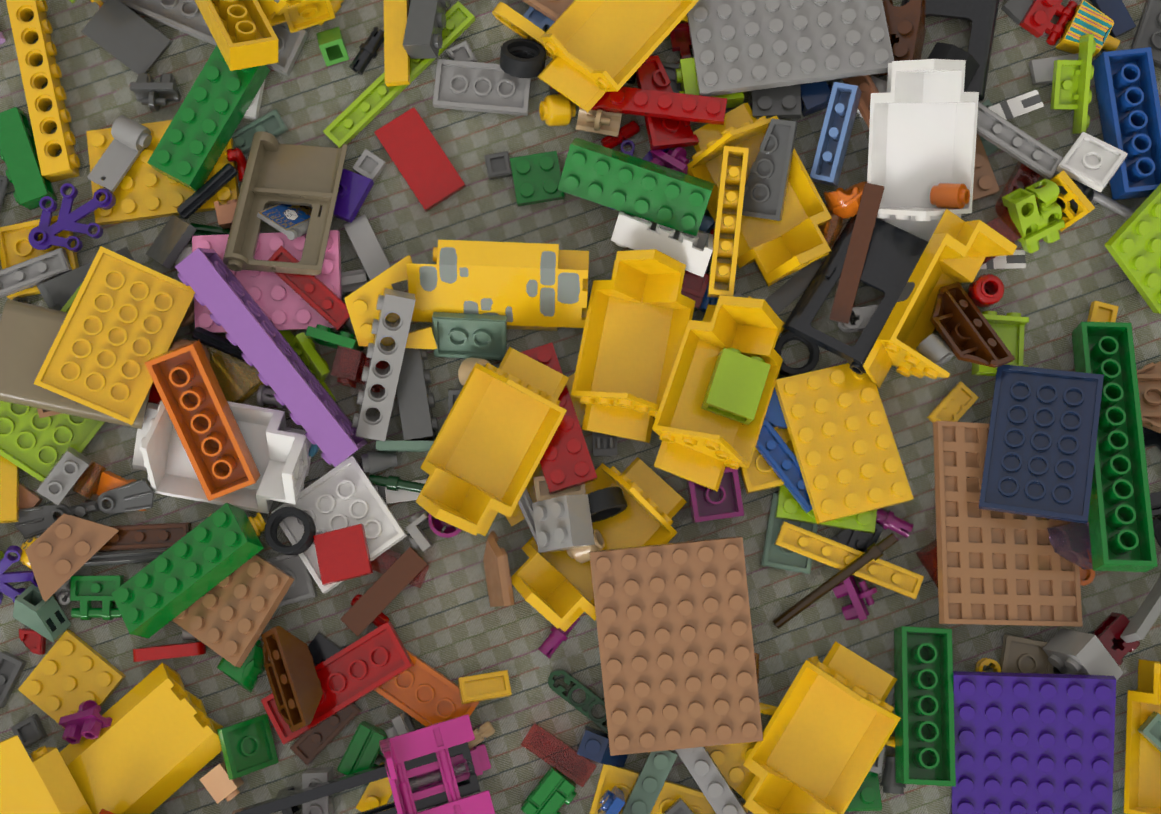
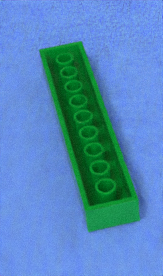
M1080 322L1072 332L1075 372L1104 375L1088 515L1093 571L1147 572L1157 567V556L1132 323Z

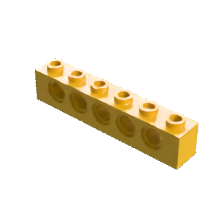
M724 146L707 297L719 298L720 295L733 296L749 148Z

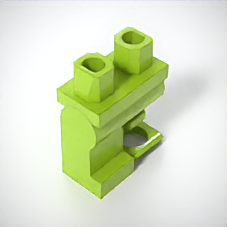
M1046 178L1025 189L1019 188L1002 197L1003 204L1008 207L1011 218L1013 238L1021 242L1023 250L1028 253H1034L1039 250L1038 240L1042 238L1047 243L1059 240V230L1065 227L1064 220H1062L1061 207L1056 203L1060 192L1059 187L1055 182ZM1045 185L1042 188L1035 189L1038 186Z

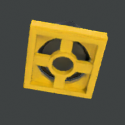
M1064 170L1050 180L1055 182L1060 190L1056 203L1060 205L1062 213H1064L1062 214V220H1064L1065 227L1060 229L1061 232L1095 209V206L1091 203L1094 196L1092 188L1070 178Z

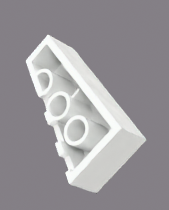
M619 211L611 241L623 248H631L633 250L656 249L685 264L686 271L704 277L713 251V234L699 230L696 237Z

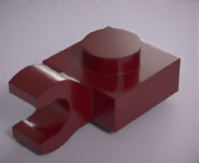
M678 24L670 32L672 52L680 51V59L691 58L690 49H692L689 24Z

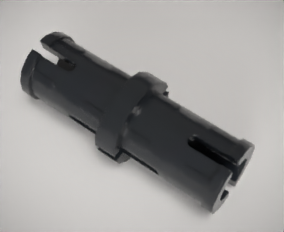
M374 27L366 42L361 43L359 46L360 51L349 65L354 72L357 73L358 71L359 75H363L372 58H376L378 55L377 50L384 41V31Z

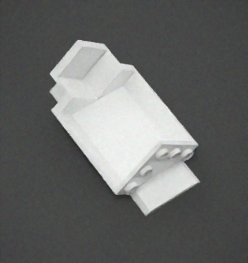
M922 59L892 61V63H888L887 93H871L867 183L884 186L877 218H881V220L928 242L946 208H938L936 205L931 204L930 192L933 186H938L940 183L965 184L970 191L968 204H965L962 209H947L959 218H961L962 214L972 213L979 92H964L966 60Z
M162 400L159 404L148 402L142 429H137L132 466L133 469L147 471L148 482L151 484L155 494L222 506L229 503L244 510L267 514L273 501L296 504L300 492L304 490L305 477L309 474L311 456L308 453L312 443L305 435L306 430L286 427L285 411L227 401L261 476L255 484L208 501Z

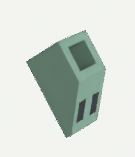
M34 584L29 586L15 599L13 618L54 643L71 627L70 621L55 598L51 596L45 602L42 599L39 588Z

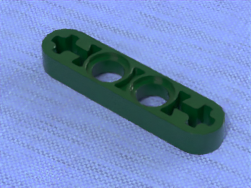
M553 670L548 677L549 687L608 733L607 725L603 724L607 720L606 713L603 717L596 718L591 712L592 707L596 704H601L605 707V701L566 670ZM561 674L564 675L563 681L567 685H570L571 681L575 683L569 689L567 695L563 693L566 690L563 685L559 684L557 687L554 685V675L558 677ZM576 689H582L586 693V698L581 703H577L572 699V693Z

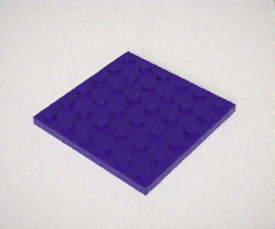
M953 671L956 787L951 786V814H1112L1116 678L1114 676Z

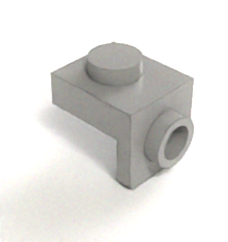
M418 512L408 520L410 524L405 528L411 535L409 538L410 543L417 551L421 549L424 552L434 546L420 528V525L428 520V513L421 515Z

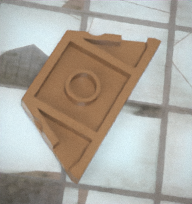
M1160 361L1155 364L1153 362L1149 363L1142 369L1137 370L1142 426L1161 433Z
M64 513L25 550L42 599L46 602L119 530L115 527Z

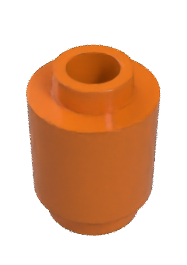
M940 183L938 186H933L930 192V202L938 208L962 209L970 200V191L965 184Z

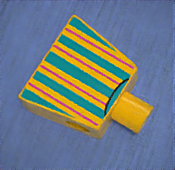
M1082 0L1075 9L1073 19L1066 24L1064 28L1065 33L1059 39L1055 48L1072 54H1079L1080 36L1094 34L1096 50L1092 55L1093 58L1101 49L1115 51L1120 44V40L1109 35L1114 21L1087 1Z

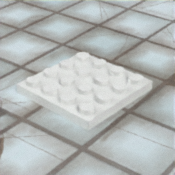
M353 455L302 490L296 504L284 503L274 510L276 511L282 507H295L305 511L314 521L316 535L363 524L371 561L407 536ZM296 517L283 519L279 524L291 544H297L304 533L302 521ZM314 541L305 552L298 554L322 593L326 594L343 582L322 585Z

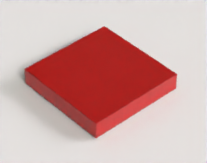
M363 524L313 536L322 585L373 573Z

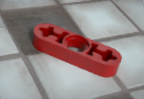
M201 641L135 648L133 649V662L206 654V645Z

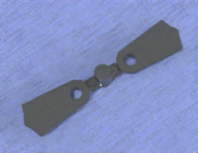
M142 478L102 493L97 501L87 499L79 505L71 507L64 504H52L19 509V522H15L14 526L22 533L24 539L44 533L58 519L56 512H60L62 515L66 513L82 517L100 510L106 514L149 509L153 507L155 491ZM105 499L111 502V507L105 505Z

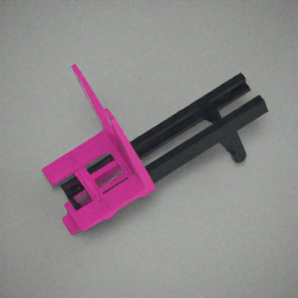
M469 714L380 740L379 745L386 759L385 764L302 790H295L294 786L281 789L276 798L234 810L232 814H271L281 810L283 814H294V812L299 811L300 804L386 777L389 779L394 802L356 814H495L489 790L480 792L477 776L482 775L483 771L490 769L491 765L484 744L469 750L468 742L475 740ZM416 776L417 779L415 780V778H414V779H412L411 782H410V780L408 779V778H411V777Z

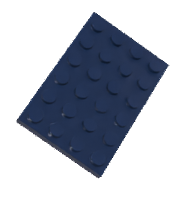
M1015 365L997 367L979 509L1087 524L1104 375Z

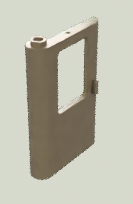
M259 131L253 135L223 257V263L227 265L228 269L232 271L252 270L301 275H319L322 272L348 148L347 144H343L341 148L279 144L277 138L268 132ZM269 203L312 207L302 258L298 263L254 259L263 221L257 217V214L265 210Z
M9 299L6 301L0 321V401L142 429L151 388L134 424L130 425L33 384L68 312Z

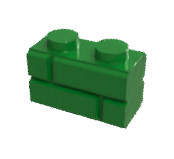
M362 721L337 770L345 775H350L379 766L375 762L379 754L384 756L379 741L388 738L386 732L366 721Z
M552 765L522 803L521 810L525 814H561L558 811L564 803L569 805L577 794L574 791L576 783L555 765Z

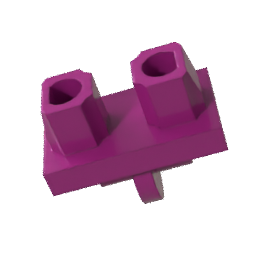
M678 147L674 151L669 149L667 153L660 149L650 151L653 158L650 162L687 174L689 159L686 158L687 152L684 148Z
M853 575L833 588L837 599L849 595L852 601L851 604L841 608L845 619L853 620L859 618L862 621L867 619V616L870 614L863 598H865L867 605L870 606L875 603L872 595L878 591L875 586L868 588L865 580L858 582L860 591Z
M83 701L77 713L60 718L59 725L65 728L62 739L70 744L80 743L82 736L87 739H96L99 737L101 728L111 726L112 718L102 717L99 714L101 707L95 701Z

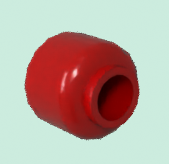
M983 274L977 277L968 288L969 297L976 306L981 308L989 307L999 302L1004 294L1002 280L993 274Z

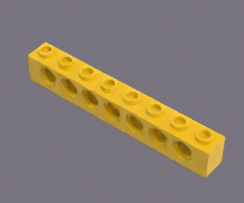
M6 0L41 175L50 182L80 176L78 170L80 160L74 151L73 145L76 144V140L69 127L71 116L64 103L67 97L60 83L62 72L55 59L57 49L51 40L50 34L53 33V29L46 16V11H48L46 0ZM41 60H43L42 64L39 65V66H37L38 63H39ZM48 82L47 86L42 89L43 84ZM52 104V108L46 111L47 107ZM57 127V130L51 134L52 129ZM62 149L61 154L55 157L56 152Z

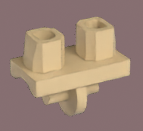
M579 107L576 130L618 137L622 113L605 112L601 109L586 112Z

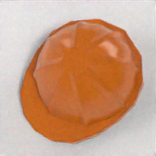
M867 182L857 183L845 190L839 187L836 191H825L823 195L827 204V210L840 218H850L857 215L864 186Z

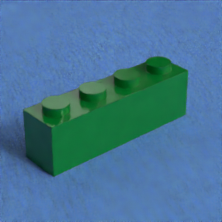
M18 107L1 112L0 157L6 163V176L13 183L15 189L13 195L16 202L29 210L40 207L39 202L45 196H49L57 201L52 183L41 175L33 131L27 114Z

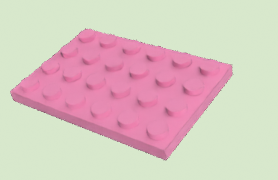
M330 230L322 272L315 276L342 300L340 231ZM282 232L260 233L254 259L268 261L279 247L283 246L300 261L307 234L294 240H289L287 235ZM229 234L192 236V252L197 248L214 249L223 260ZM231 270L278 331L307 330L308 326L316 328L317 324L335 329L274 272ZM194 297L195 328L201 327L213 333H227L222 325L218 326L211 319V312L206 305L202 306Z

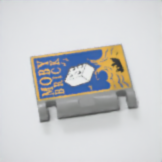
M276 204L258 212L257 217L287 235L289 240H294L307 234L312 208L301 205Z

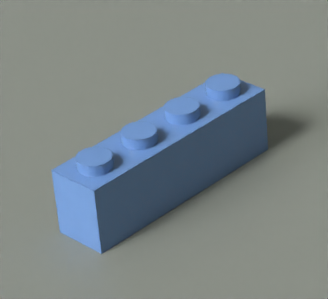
M833 83L810 174L813 182L838 186L862 93L857 85Z

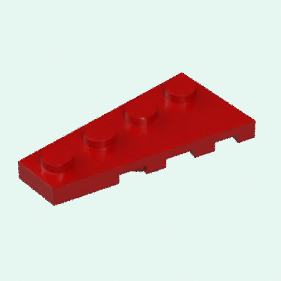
M649 56L635 72L638 88L673 92L670 86L671 81L659 56ZM644 116L651 150L696 146L699 143L697 135L693 134L690 121Z

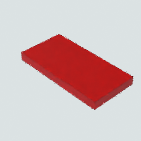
M415 107L374 132L426 212L466 187Z

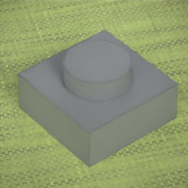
M365 149L352 169L359 175L370 178L375 182L387 164L384 160Z

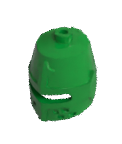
M257 640L241 668L232 665L224 658H222L217 666V669L250 693L258 681L257 676L259 674L262 675L265 670L263 648L259 646L260 640Z

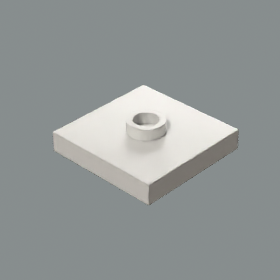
M1082 132L1060 162L1056 171L1061 172L1064 170L1070 178L1101 193L1126 159L1128 153Z

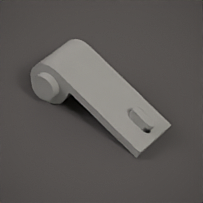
M125 115L119 116L113 123L111 134L114 140L87 176L89 180L111 192L115 191L143 149L147 148L152 141L149 128Z

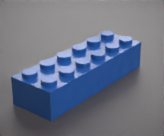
M1151 47L1103 52L1092 62L1103 140L1128 153L1126 159L1110 180L1112 199L1149 197L1161 184V107Z

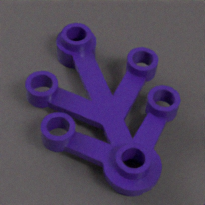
M65 183L60 188L63 199L58 220L51 226L52 213L57 209V202L49 196L41 198L39 202L41 209H43L39 226L33 228L28 237L30 245L35 249L46 250L54 245L67 248L73 252L80 251L83 243L76 236H69L68 238L55 236L63 230L86 234L94 239H98L103 235V228L97 223H89L87 225L77 223V221L98 208L104 210L111 209L116 203L115 195L107 189H99L94 193L93 199L71 212L74 198L78 195V190L74 185ZM72 188L71 194L66 195L67 189ZM105 194V200L99 201L100 196ZM51 201V206L46 208V203ZM94 227L98 228L96 234L91 233V230ZM43 234V239L38 241V236ZM76 240L77 245L71 248V242Z
M15 545L9 546L4 557L0 560V604L4 597L3 594L10 597L15 603L17 595L26 590L25 588L16 589L8 583L31 581L38 587L33 571L5 572L12 563L18 562L21 558L22 549ZM14 552L17 556H12L9 553Z

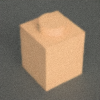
M225 761L218 764L199 779L217 804L224 799L227 802L232 800L240 793L238 788L244 784L241 777L229 780Z

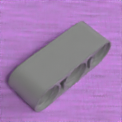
M937 334L929 335L916 347V350L921 355L940 367L954 356V353L943 338Z

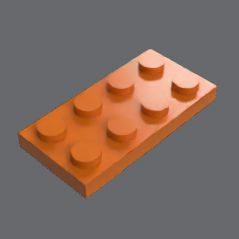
M407 649L406 651L414 666L374 690L425 727L469 714L470 717L480 702L462 704L459 686Z

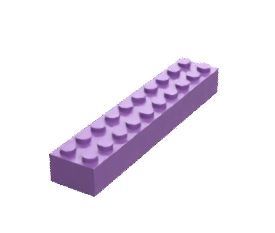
M197 248L175 266L179 272V279L186 286L190 285L195 292V299L202 306L206 305L211 312V319L218 326L222 325L227 332V339L234 346L238 345L243 352V359L250 366L254 365L259 372V379L266 386L270 385L275 392L273 394L275 399L282 406L286 405L291 412L289 414L291 419L297 425H302L306 430L305 435L313 445H318L322 450L321 456L329 465L338 466L368 443L364 438L356 436V428L352 427V422L231 270L227 268V265L223 263V260L214 249Z

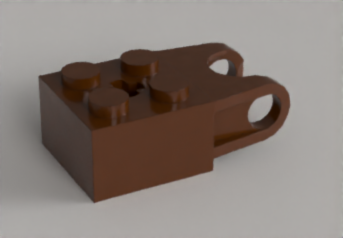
M882 0L894 61L921 60L926 33V0H910L906 5L900 7L894 6L893 0ZM888 72L873 75H888Z

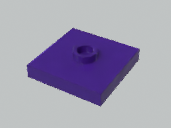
M343 168L333 216L352 223L374 185L373 180Z

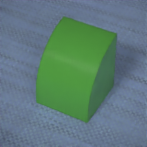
M339 26L317 33L318 45L327 67L349 60Z

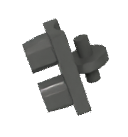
M139 73L136 82H130V90L135 93L137 101H141L142 105H149L152 112H158L160 105H167V101H180L181 95L176 88V80L171 73H163L160 76V82H154L153 77L147 73Z

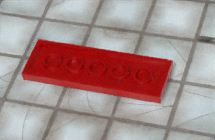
M552 342L521 352L563 374ZM565 385L558 398L561 401L559 406L567 411L540 460L550 494L597 480V474L567 385Z
M386 622L315 666L317 676L321 682L323 695L311 724L292 732L289 725L278 712L273 693L263 698L261 702L283 745L408 670L414 664L391 622Z

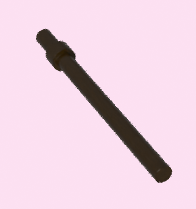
M891 533L876 544L874 542L866 548L867 551L775 618L773 620L774 625L779 629L870 561L879 559L884 555L883 552L899 541L894 533Z

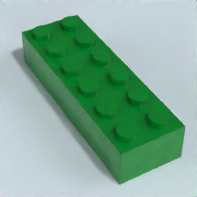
M216 45L147 163L156 171L196 192L204 185L269 74L270 70L268 67L262 65L230 71Z
M576 137L570 144L557 190L697 237L715 183Z
M229 503L224 504L111 593L129 634L150 638L264 549L243 509Z
M908 626L894 628V677L897 678L894 684L895 714L901 718L895 727L896 783L956 787L952 629Z

